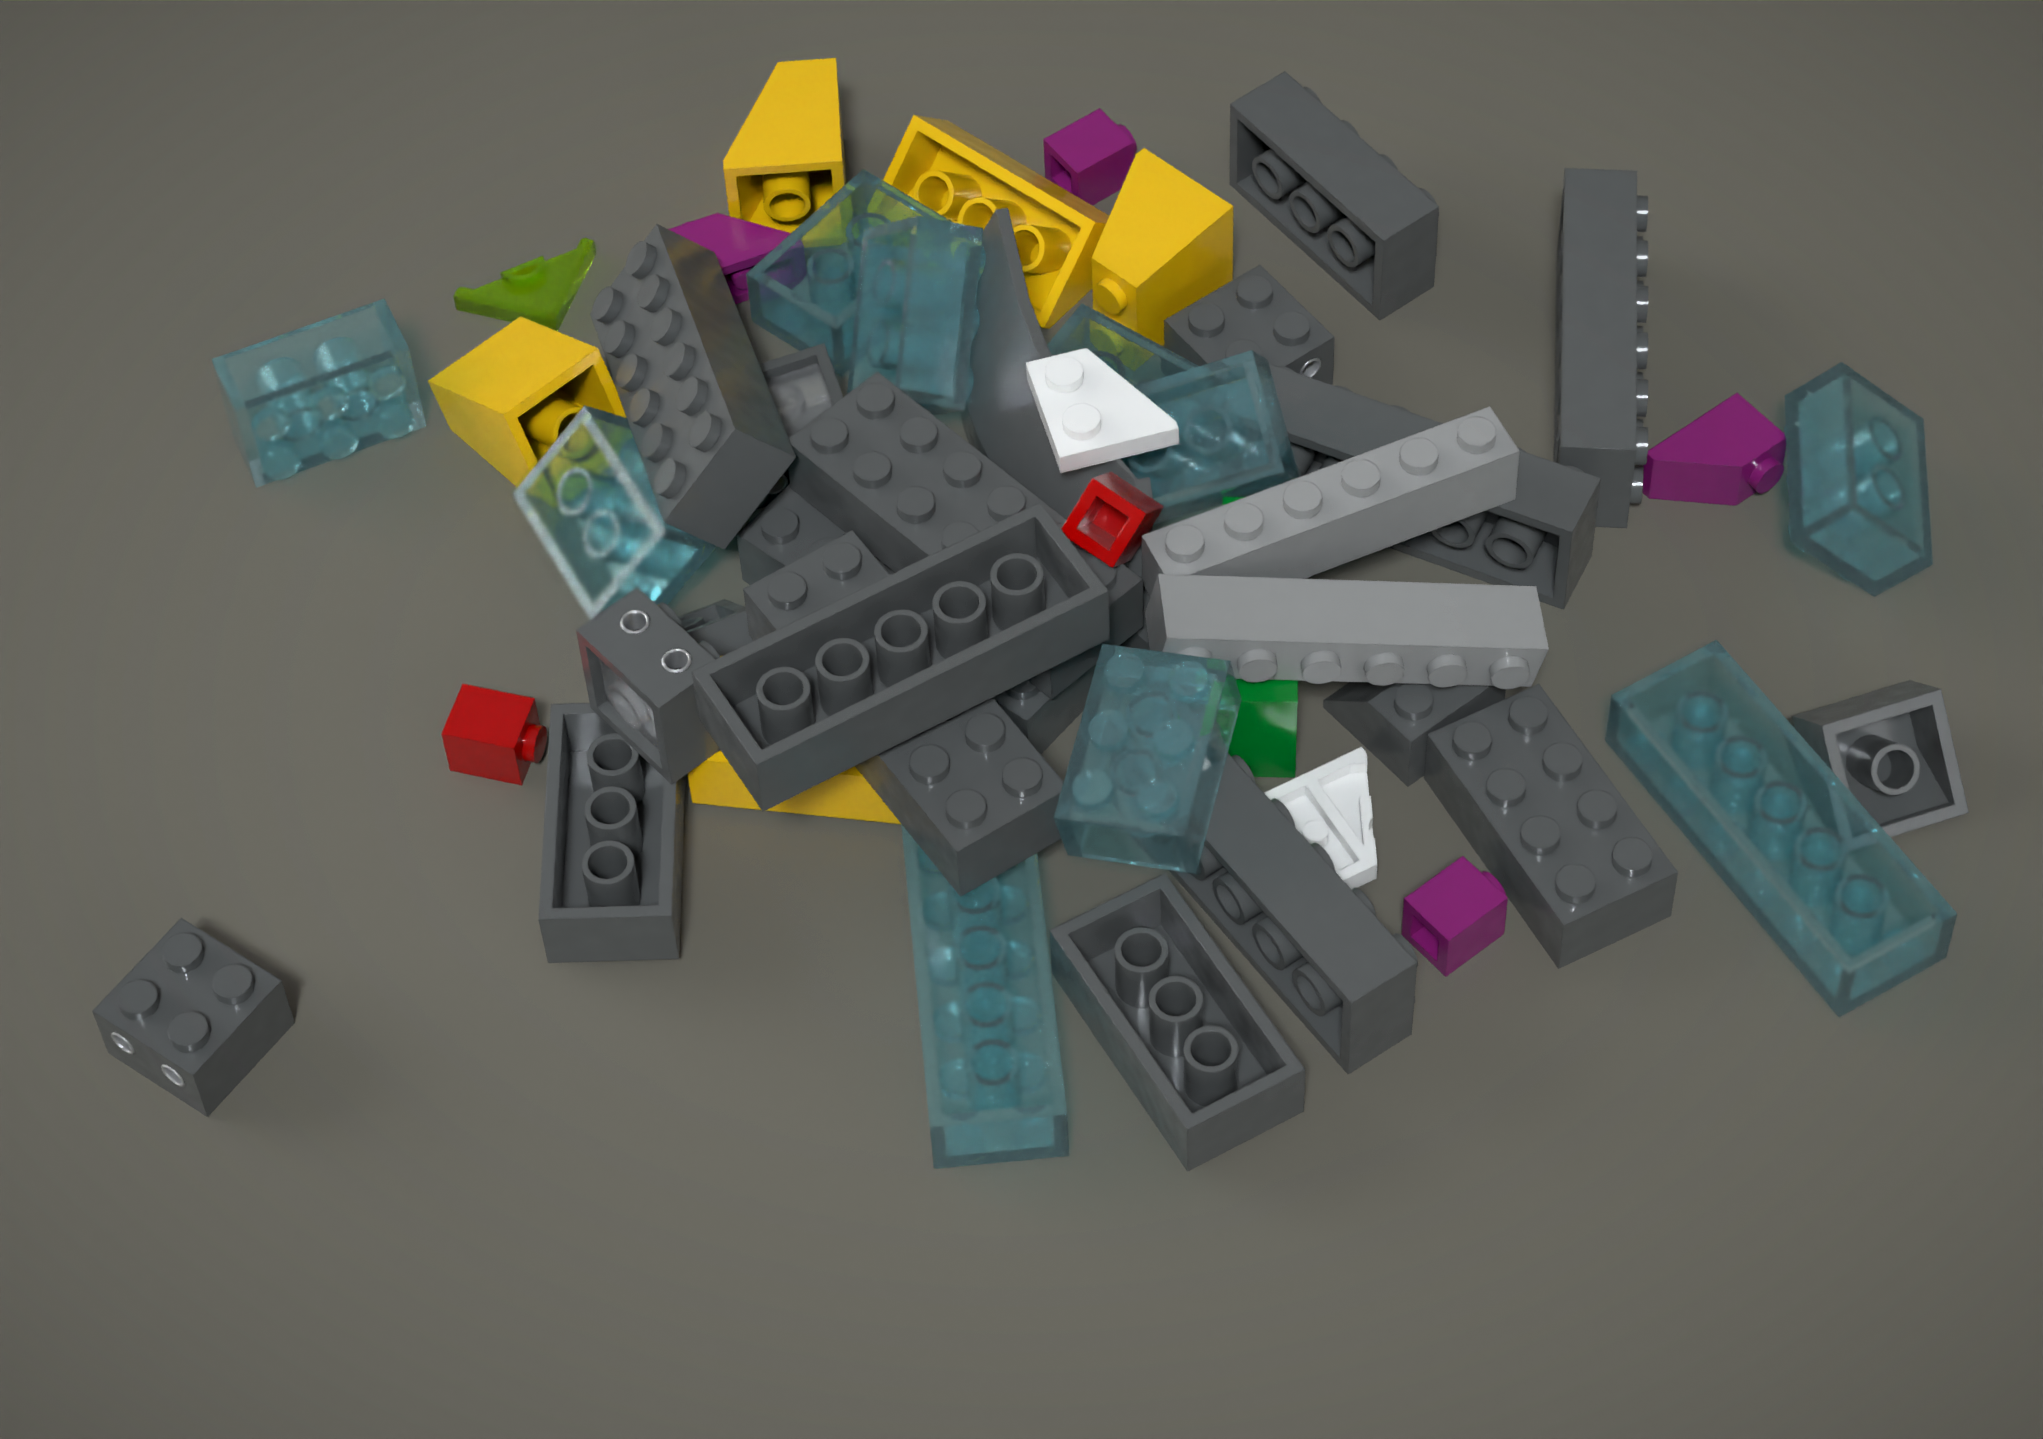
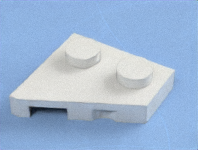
M1083 348L1026 362L1027 381L1060 473L1179 444V427L1176 420L1089 349Z
M1362 747L1264 792L1270 800L1276 798L1286 806L1294 820L1295 828L1310 844L1318 843L1326 850L1334 864L1336 873L1350 889L1358 888L1377 879V854L1372 828L1373 813L1368 787L1367 753Z

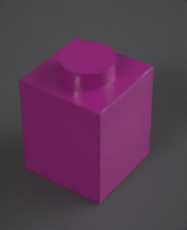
M1099 108L1043 139L1045 178L1093 206L1121 190L1137 153L1136 142L1124 125H1117Z
M1462 856L1404 898L1401 935L1447 977L1504 935L1508 897L1500 882L1492 874L1486 871L1480 872Z

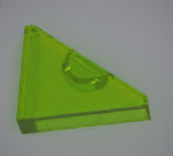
M582 238L574 250L546 261L543 256L500 272L501 279L476 289L459 287L453 296L456 310L513 322L521 316L558 331L596 255L594 240Z

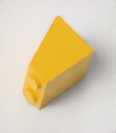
M836 58L777 62L723 160L729 216L792 233L795 235L798 244L850 241L844 136Z
M1145 148L1136 154L1091 258L1094 338L1098 340L1105 350L1112 354L1121 355L1137 367L1164 345L1165 319L1233 280L1234 206Z
M520 316L428 380L450 429L529 499L548 513L554 511L638 450L617 389L599 349Z

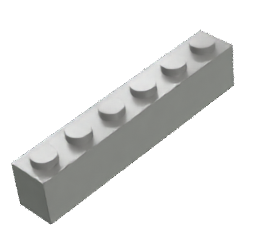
M1489 406L1142 535L1143 585L1151 596L1158 574L1301 579L1311 577L1515 500L1520 450Z
M1158 574L1145 611L1153 676L1178 677L1189 681L1202 678L1243 679L1248 682L1298 680L1307 681L1312 684H1324L1334 681L1369 682L1377 686L1406 683L1432 684L1443 688L1456 685L1495 686L1500 689H1514L1532 686L1549 650L1536 586Z

